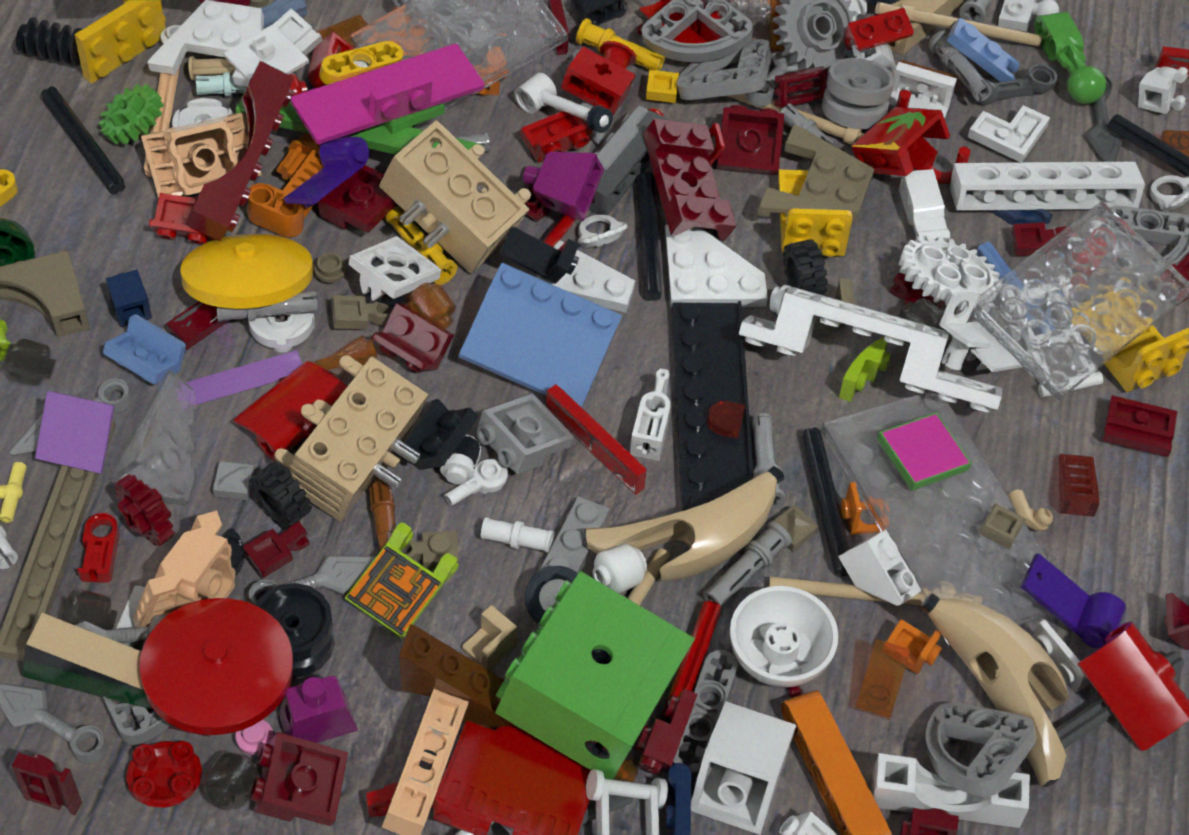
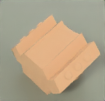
M244 112L142 135V142L158 198L160 193L178 196L199 193L204 184L214 181L231 171L243 159L247 146L248 125Z
M217 511L198 515L191 531L183 533L160 563L155 578L147 581L133 616L136 628L147 627L155 616L168 615L174 610L195 601L210 598H227L234 589L236 574L230 559L232 548L228 544L227 538L217 535L222 527Z

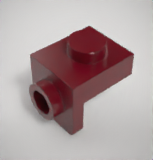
M913 808L909 821H902L900 835H956L959 816L951 815L947 811L937 808L929 810Z

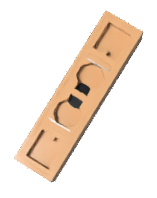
M433 689L381 828L392 831L395 835H421L467 709L468 701Z

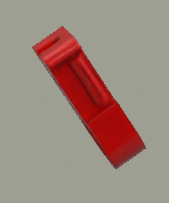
M108 513L95 514L85 524L82 540L85 555L82 568H77L82 582L108 583L112 580L120 533L116 519ZM100 525L112 527V531L107 536L97 537L93 535L94 529Z

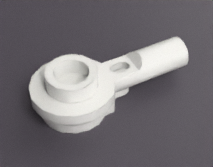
M495 459L481 461L475 467L474 478L444 494L447 503L452 506L478 491L486 494L500 490L508 479L507 468L503 467Z

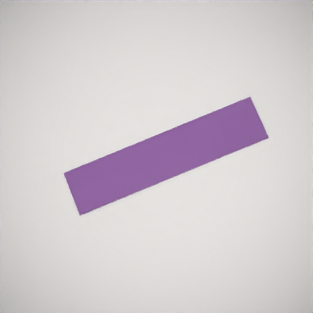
M295 350L172 386L179 408L184 409L283 380L300 367L302 361L298 351Z

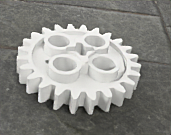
M929 235L926 236L925 240L917 237L915 241L910 240L908 245H905L900 256L898 265L902 266L900 273L906 274L905 281L914 282L912 288L922 289V296L924 297L933 296L935 303L942 300L948 306L954 292H974L978 295V299L972 311L975 310L976 306L984 309L985 305L991 306L1001 289L1002 280L998 279L1000 273L993 271L995 265L985 263L987 257H978L976 255L977 250H967L966 244L955 245L953 239L945 242L941 236H938L936 241ZM966 300L957 305L959 310H963Z

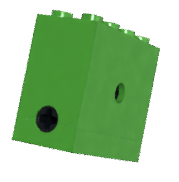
M580 571L573 583L568 580L564 582L555 598L556 602L553 606L548 607L539 622L540 626L536 633H531L522 648L523 653L519 659H514L504 677L506 679L496 694V697L501 699L495 713L589 770H602L605 779L613 780L695 638Z

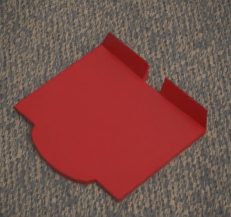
M466 721L435 795L433 819L474 835H487L492 821L513 828L512 835H578L589 803L586 794V784L591 770L520 728L503 726L494 731Z

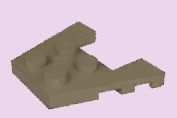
M793 125L786 141L785 152L813 159L812 165L799 196L767 187L759 206L758 215L770 217V212L785 213V217H787L788 211L794 208L849 210L852 212L853 220H857L873 178L874 168L802 127Z

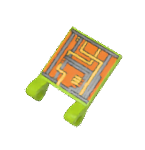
M403 522L397 525L386 545L345 597L347 602L401 639L407 634L409 625H414L444 583L454 575L459 566L457 558L446 553L432 573L401 552L413 538L411 527Z

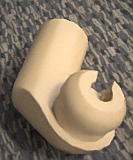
M1014 490L1008 494L1007 497L1012 511L1026 519L1023 524L1024 526L1035 531H1043L1053 522V515L1048 509L1039 508L1035 511L1029 507L1023 490Z

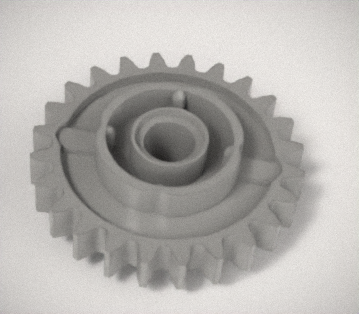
M780 0L782 4L775 7L776 12L780 16L773 18V22L779 25V28L774 30L773 33L781 37L776 45H783L785 47L782 56L789 54L791 56L789 64L799 63V71L821 66L828 68V74L831 64L841 59L854 58L851 52L853 50H847L843 41L848 23L854 22L852 17L857 14L856 11H850L848 8L851 0L846 2L843 0Z

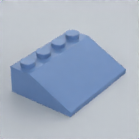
M501 263L458 357L547 396V390L556 384L582 407L612 342L622 315Z

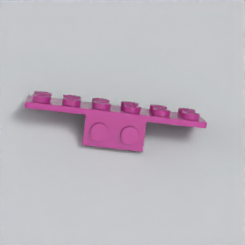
M452 44L292 96L291 104L316 144H322L483 90L485 83L459 45Z

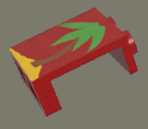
M894 107L859 138L851 148L855 158L874 168L875 174L907 177L914 170L907 148L920 136L924 138L948 139L950 133L942 110Z

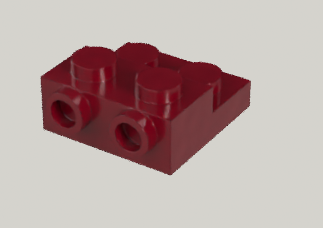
M741 105L724 107L721 133L725 149L718 156L717 169L778 175L785 113H778V111L771 108H764L760 111L748 110L745 106Z
M364 165L355 174L319 200L318 208L320 217L344 229L351 224L369 233L397 203L379 187L384 174Z
M683 689L678 697L672 695L665 708L662 721L656 719L650 727L644 726L634 749L641 752L637 768L657 775L661 770L666 772L672 766L698 696L697 693Z
M277 732L268 744L263 743L258 755L257 765L263 766L261 778H255L250 791V800L256 801L254 812L289 822L294 817L331 827L336 821L348 752Z

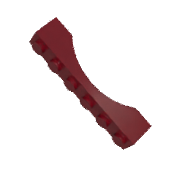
M259 61L241 99L248 125L247 146L243 159L225 175L203 185L187 218L186 225L221 241L226 231L231 233L234 231L240 215L235 213L238 205L244 207L251 193V189L247 188L249 180L255 182L262 168V164L257 161L260 155L266 157L272 145L273 139L268 138L271 130L277 132L284 115L280 114L279 111L282 106L288 107L291 97L294 95L295 91L290 89L294 80L293 76Z

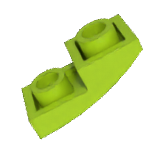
M885 337L869 345L853 361L843 378L839 395L840 399L851 402L856 390L863 391L867 380L875 382L879 370L882 372L886 371L891 353L886 352L889 342L884 340Z

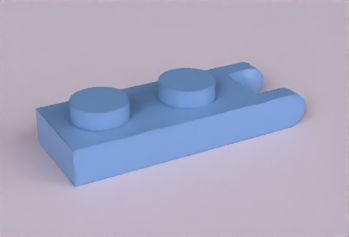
M960 17L953 24L946 41L1000 82L1015 80L1012 73L1018 71L1019 62L1002 50L996 42L989 40L980 33L974 25L967 23Z

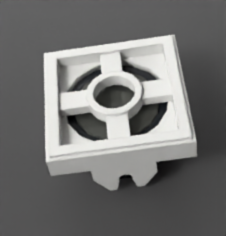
M397 236L350 255L348 264L361 274L359 281L362 293H368L371 296V300L387 305H396V303L407 304L412 300L415 289L440 279L441 269Z

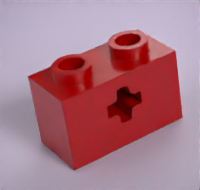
M583 46L568 66L561 88L593 106L609 109L614 116L628 96L636 74Z

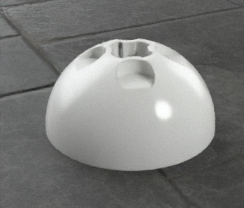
M772 586L753 592L738 605L731 620L730 639L738 662L748 674L767 685L794 687L810 682L828 667L838 646V628L830 610L814 595L795 587Z

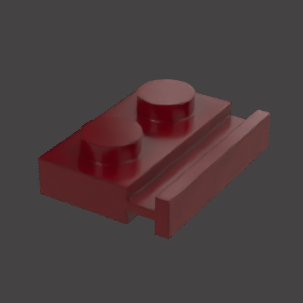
M1112 395L1108 404L1102 441L1169 457L1172 450L1171 445L1174 438L1178 411Z
M18 753L12 768L24 798L60 810L62 806L68 807L70 814L76 816L82 800L71 770L64 768L63 772L57 771L54 763L49 758L40 754H33L31 757Z

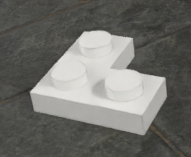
M1024 105L1011 123L982 111L970 128L968 138L1022 163L1047 128L1050 117Z

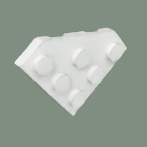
M665 225L670 308L673 307V302L738 303V301H741L742 307H766L768 298L765 273L700 227H694L674 236L670 235L669 227Z

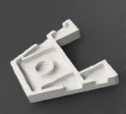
M205 0L148 60L147 63L150 71L176 75L187 51L224 57V52L264 30L262 9ZM236 69L232 76L235 85L247 87L249 81Z

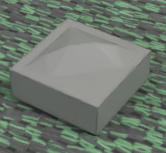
M220 461L213 487L214 497L248 500L251 491L249 480L254 476V465Z

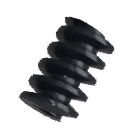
M31 17L27 24H22L17 31L16 48L19 53H28L31 56L39 55L43 59L50 58L52 61L58 62L61 60L64 64L73 63L74 66H79L80 58L74 34L81 31L82 28H76L72 34L70 25H65L61 30V26L57 22H54L50 27L48 20H42L38 24V19Z

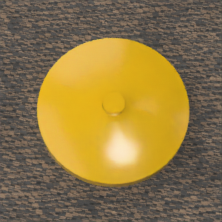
M241 234L223 237L221 241L216 239L197 247L184 258L180 270L183 288L194 299L221 308L248 309L277 304L302 292L313 278V261L310 252L303 245L291 239L268 234Z

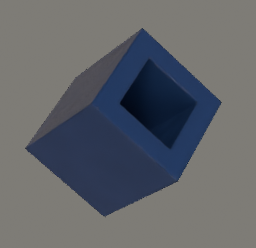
M138 269L105 278L110 300L120 328L128 326L129 318L135 314L145 320L152 319L149 300Z

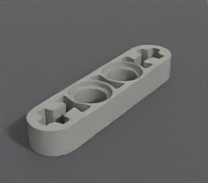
M725 650L713 651L705 660L694 691L698 696L672 765L677 763L683 764L687 758L690 746L696 748L694 763L690 766L691 780L698 778L705 750L725 701L728 700L736 676V658L732 653ZM719 663L726 666L722 672L720 682L713 681L715 670ZM705 692H713L718 695L720 702L715 706H707L700 700V696ZM694 723H703L709 728L710 732L705 737H696L690 732L689 727Z

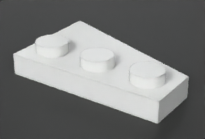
M559 241L554 248L559 249L564 242ZM579 250L575 254V256L579 257V261L571 275L566 273L556 284L539 275L536 276L538 279L602 307L625 313L628 311L635 289V280Z

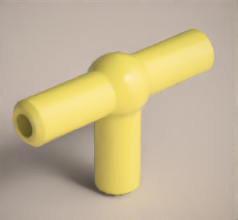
M23 462L13 463L8 484L0 485V499H4L0 520L5 523H10L14 520L18 500L23 495L22 484L27 468Z

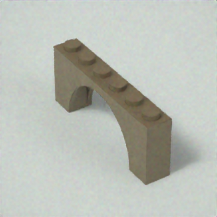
M68 250L0 267V300L21 303L35 309L50 322L57 337L90 329Z

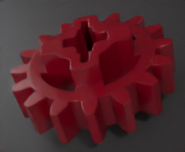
M128 474L115 483L116 497L120 500L117 503V508L133 532H138L141 537L145 536L147 540H151L153 545L161 546L175 534L172 530L173 524L168 520L172 516L171 512L166 507L162 495L156 488L151 489L147 484L144 485L141 479L138 481L134 474L132 476Z

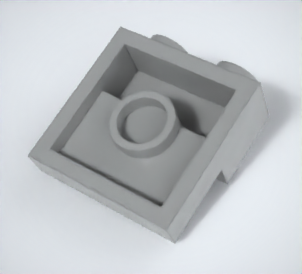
M534 394L483 410L475 429L479 441L483 445L489 444L498 453L500 464L505 468L511 467L516 474L542 466L547 455L571 447L575 438Z

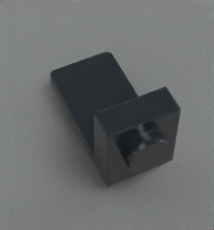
M512 227L499 253L506 259L556 284L566 273L571 275L579 261V257L575 256L580 244L568 238L559 249H556L526 232Z

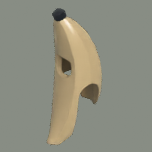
M772 466L767 472L754 477L729 493L703 505L629 525L584 528L583 539L586 546L596 554L623 543L630 544L639 550H644L670 541L684 542L690 549L659 568L661 576L659 581L684 580L723 563L752 540L766 522L775 500L776 486L784 480V474L780 469Z
M933 593L928 595L924 599L921 609L928 613L937 629L976 677L995 708L999 711L1024 715L1033 720L1037 741L1026 758L1035 772L1040 787H1048L1056 783L1061 776L1066 753L1043 707L1053 711L1067 701L1069 696L1064 678L1051 657L1028 632L1008 617L984 605L960 599H940Z

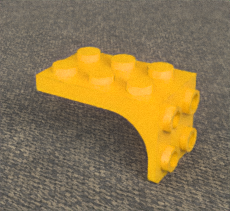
M123 0V5L74 34L83 76L88 82L92 84L108 75L117 67L130 61L133 57L161 40V33L166 29V18L161 4L162 0Z
M779 169L778 190L799 196L809 170ZM794 208L788 211L787 217H785V213H779L782 254L785 251L784 246L787 244L813 239L818 244V249H821L822 255L829 257L845 256L853 220L851 211Z
M1123 288L1070 309L1069 313L1077 331L1126 392L1138 387L1141 389L1146 388L1155 380L1164 376L1171 377L1182 369V363L1189 351V328L1164 338Z

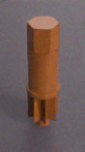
M376 478L374 483H372L373 486L369 487L371 512L374 515L376 538L380 553L395 530L396 522L392 487L381 479Z

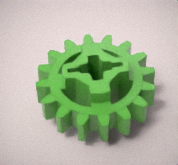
M136 84L133 90H130L128 87L125 88L123 95L121 93L116 94L113 103L106 104L109 108L108 111L101 113L103 120L99 122V125L102 127V133L116 145L120 141L126 145L130 138L137 141L139 134H148L149 126L157 124L154 119L162 115V112L159 110L164 106L161 101L162 98L147 84L143 87Z

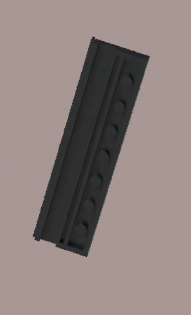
M738 301V303L673 302L672 319L681 511L713 501L754 478L744 336L739 335L743 321L741 301Z

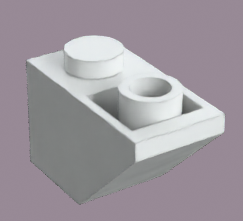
M887 530L857 544L838 556L856 588L899 606L921 592L913 573L909 570L898 551L897 545L891 539Z

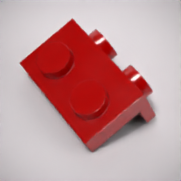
M900 8L848 23L843 41L847 50H851L852 45L855 44L856 49L862 51L912 37L914 30L905 8Z
M561 111L522 127L520 136L537 163L544 161L546 154L549 152H565L572 148L580 149L586 146L591 140L593 130L587 126V122L584 123L583 119Z
M165 193L159 194L155 218L150 219L148 225L157 233V237L168 240H175L176 236L187 237V241L200 245L207 243V241L216 240L185 224L196 198Z

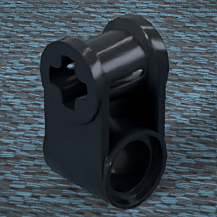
M571 0V6L580 20L583 22L584 19L588 18L596 26L615 18H621L626 14L628 6L625 0Z

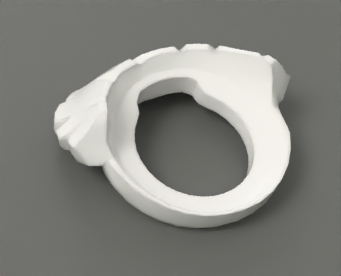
M1169 175L1158 178L1150 187V197L1159 204L1160 209L1164 212H1169V210L1184 205L1189 200V176L1183 178ZM1166 182H1173L1180 185L1184 191L1180 195H1163L1158 192L1157 187Z
M608 215L590 216L580 223L578 228V244L587 249L611 243L617 240L627 229V223L618 222ZM596 221L610 224L609 231L598 235L587 231L586 227Z

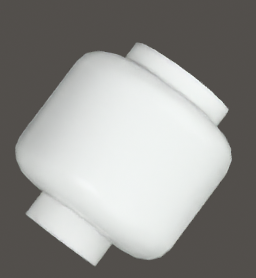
M623 543L598 553L594 561L592 574L593 578L617 593H622L643 581L647 570V563L643 553L638 548Z

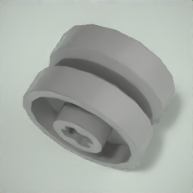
M846 58L834 62L829 69L826 82L827 88L821 106L824 115L841 126L853 129H871L888 112V100L891 98L895 78L892 72L885 66L874 61L861 58Z

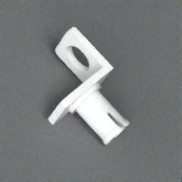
M954 292L939 324L952 336V340L941 362L954 370L962 368V363L970 347L989 348L991 345L990 341L966 324L978 299V295L974 292ZM966 300L963 311L958 315H954L956 306Z

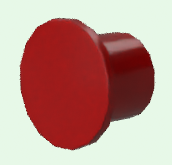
M606 41L600 46V52L604 58L625 69L633 65L637 60L635 52L622 43Z

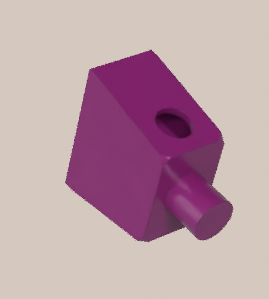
M549 152L546 154L541 168L526 167L523 181L525 184L533 186V192L543 206L579 221H584L604 168L594 153Z
M328 676L322 679L317 677L308 678L303 684L289 688L282 700L279 718L284 734L319 743L358 731L348 698L336 676Z

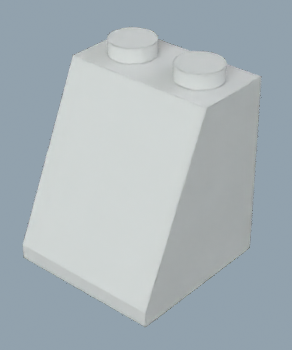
M725 701L702 759L691 800V811L761 835L796 725Z

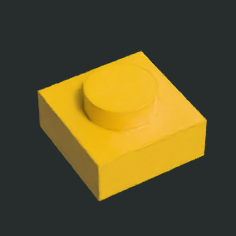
M649 70L646 100L676 103L679 73Z

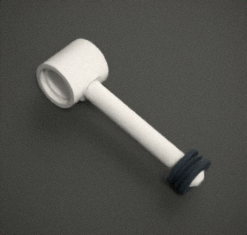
M539 72L514 91L517 104L528 114H534L543 106L549 105L586 120L587 126L599 133L606 132L613 121V114L609 109L601 106H594L590 109L557 96L554 83L544 73Z

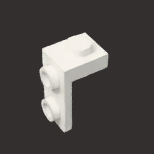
M1046 620L1039 622L1032 637L1051 657L1061 672L1065 683L1069 684L1075 693L1091 685L1078 667L1079 659Z

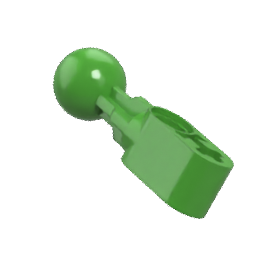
M1065 11L1037 16L1035 19V33L1042 36L1041 46L1050 61L1057 60L1071 74L1067 84L1070 96L1081 104H1091L1098 101L1105 93L1106 78L1098 68L1085 65L1086 57L1083 53V38L1070 14Z

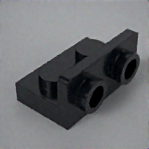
M439 399L432 400L402 442L420 454L419 459L415 463L419 470L444 466L447 459L454 453L479 416L471 407L449 411Z

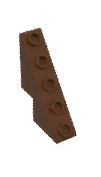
M412 624L409 625L399 655L401 690L431 697L433 689L468 701L469 703L462 720L465 723L470 721L494 730L503 726L517 727L495 713L501 699L496 697V694L504 679Z

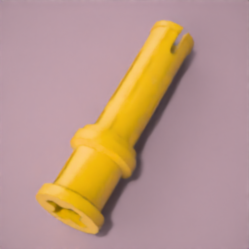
M588 18L584 19L576 35V43L580 45L585 43L597 48L598 52L601 53L600 46L603 42H619L635 52L637 60L634 64L648 70L659 71L662 69L665 56L616 36L613 29L607 28L605 30L592 24V21Z
M400 206L394 207L386 215V221L392 225L409 246L441 269L440 279L435 280V284L442 285L449 282L458 270L456 263L445 257L443 249L438 243L431 248L427 247L428 243L425 245L423 241L426 236L413 221L409 225H404L405 220L403 222L400 220V217L405 213Z

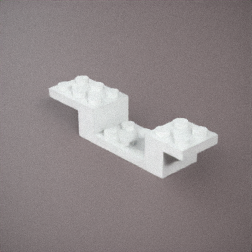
M791 287L785 292L777 322L750 315L741 323L739 335L746 336V342L757 346H764L765 343L777 345V351L796 356L797 352L803 353L809 346L817 316L821 317V323L839 327L840 323L853 326L852 331L861 335L871 336L873 332L885 335L884 340L892 344L903 346L905 341L910 342L911 344L900 377V382L906 383V389L918 393H924L925 389L938 392V398L957 403L959 398L971 402V408L983 412H990V408L998 410L1001 401V387L939 370L949 337V332L795 287Z

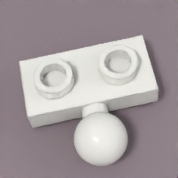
M1005 0L999 16L998 27L1027 32L1032 14L1039 16L1059 13V6L1054 0H1042L1040 3H1036L1037 0Z

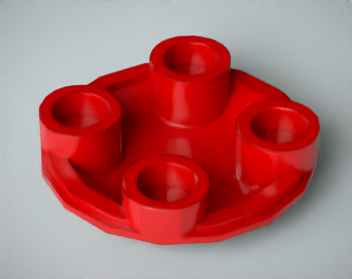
M162 741L150 745L143 744L133 751V759L128 765L126 780L130 793L137 801L149 807L167 808L175 806L191 797L200 785L203 772L200 759L189 742Z

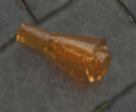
M361 335L336 351L334 355L316 360L315 363L328 371L337 367L342 368L339 361L345 355L351 356L363 366L371 356L374 358H378L372 339L365 340L364 335Z

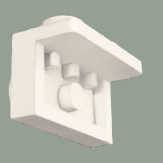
M898 62L894 74L893 91L891 98L888 100V108L893 109L896 107L901 90H908L911 93L908 108L942 110L945 118L957 78Z

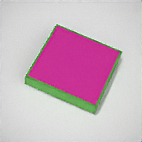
M937 412L881 431L877 437V440L911 491L969 471L972 465Z

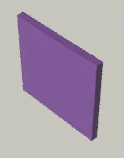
M47 391L35 459L100 474L103 473L115 405Z

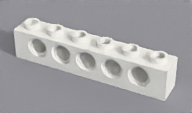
M1136 162L954 163L949 188L956 210L1108 209L1111 206L1118 205L1139 208L1145 183Z

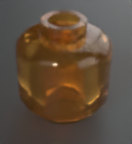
M427 282L417 287L409 295L408 299L410 302L408 307L444 329L453 323L452 316L456 311V304L441 285H430Z

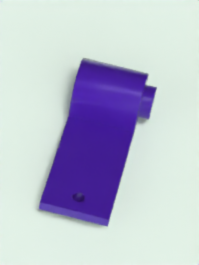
M343 136L322 143L320 146V158L324 168L285 196V202L289 204H304L305 208H309L325 197L367 163L369 148L366 141L361 137Z
M1039 553L1034 555L1020 587L1092 648L1099 649L1107 643L1105 641L1106 636L1120 626L1126 610L1125 603L1116 595L1107 592L1087 594Z

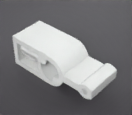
M934 170L912 171L907 177L902 176L899 192L907 220L910 225H913L916 238L921 237L925 240L926 236L929 235L936 241L938 236H941L945 242H949L951 238L950 231L947 229L944 219V203Z
M659 369L656 372L654 392L645 394L640 401L631 439L630 454L633 456L660 461L670 414V400L667 397L668 370ZM646 443H649L648 450H645Z

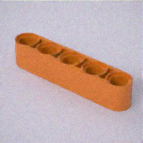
M813 690L782 701L781 712L783 719L796 725L793 740L840 835H892L820 692Z

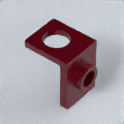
M1173 593L1166 594L1167 615L1164 616V624L1168 631V636L1185 650H1189V606Z

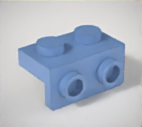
M135 314L129 318L127 332L105 342L103 354L116 361L117 364L141 376L145 381L156 385L180 372L186 345L184 342Z

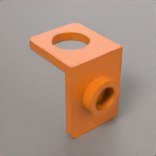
M850 482L846 498L841 500L842 517L847 519L850 535L888 531L889 523L883 501L860 502L856 482ZM863 510L876 512L879 517L878 522L875 524L864 523L860 519L861 512Z

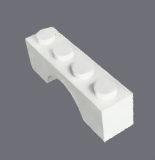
M879 753L872 772L871 793L878 807L882 809L912 813L913 808L924 810L937 808L945 810L951 815L959 816V820L1020 828L1029 810L1030 774L1014 772L999 793L982 797L953 787L938 774L924 769L916 758Z

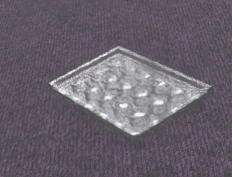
M411 0L350 35L356 48L383 41L395 42L403 49L402 60L452 44H458L485 83L484 89L568 40L567 32L543 0ZM479 91L443 103L445 111ZM429 120L413 125L412 127L417 128L423 125L424 123L428 122Z
M1100 201L981 293L970 315L1059 401L1189 296V281L1107 204Z

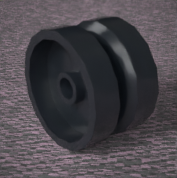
M290 583L279 585L265 592L256 602V606L268 612L280 623L289 638L293 656L292 678L308 676L316 672L331 658L335 646L330 604L322 593L308 585Z

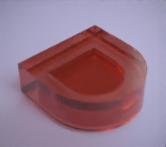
M729 401L715 403L709 410V427L717 434L738 438L745 405Z

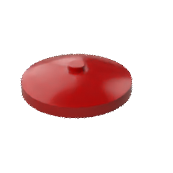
M231 598L199 600L174 610L163 618L151 631L144 643L140 657L142 687L152 708L160 717L173 726L202 735L230 734L249 728L262 721L282 702L290 687L293 674L291 644L280 623L260 607Z

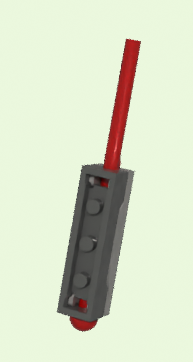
M639 105L631 115L627 114L624 117L618 131L609 135L603 149L600 152L594 153L600 160L604 172L589 210L599 215H608L635 183L638 175L651 163L643 133L654 118L669 120L664 117V114L659 109L650 108L647 110ZM564 215L543 242L555 247L577 219Z

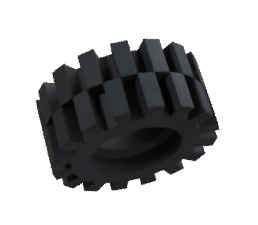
M808 239L784 246L783 257L785 259L783 260V265L786 268L784 270L785 276L787 275L788 277L787 284L791 287L825 295V292H827L826 285H828V280L825 277L827 276V270L824 269L825 261L821 258L822 252L821 249H818V244L813 239Z
M273 462L249 480V488L253 491V497L258 500L257 504L259 507L264 508V513L267 516H271L275 524L278 523L281 528L285 527V529H288L310 513L312 506L310 505V499L305 496L307 494L306 491L300 488V482L292 478L293 474L289 470L286 472L285 467L281 464L278 465L277 462Z

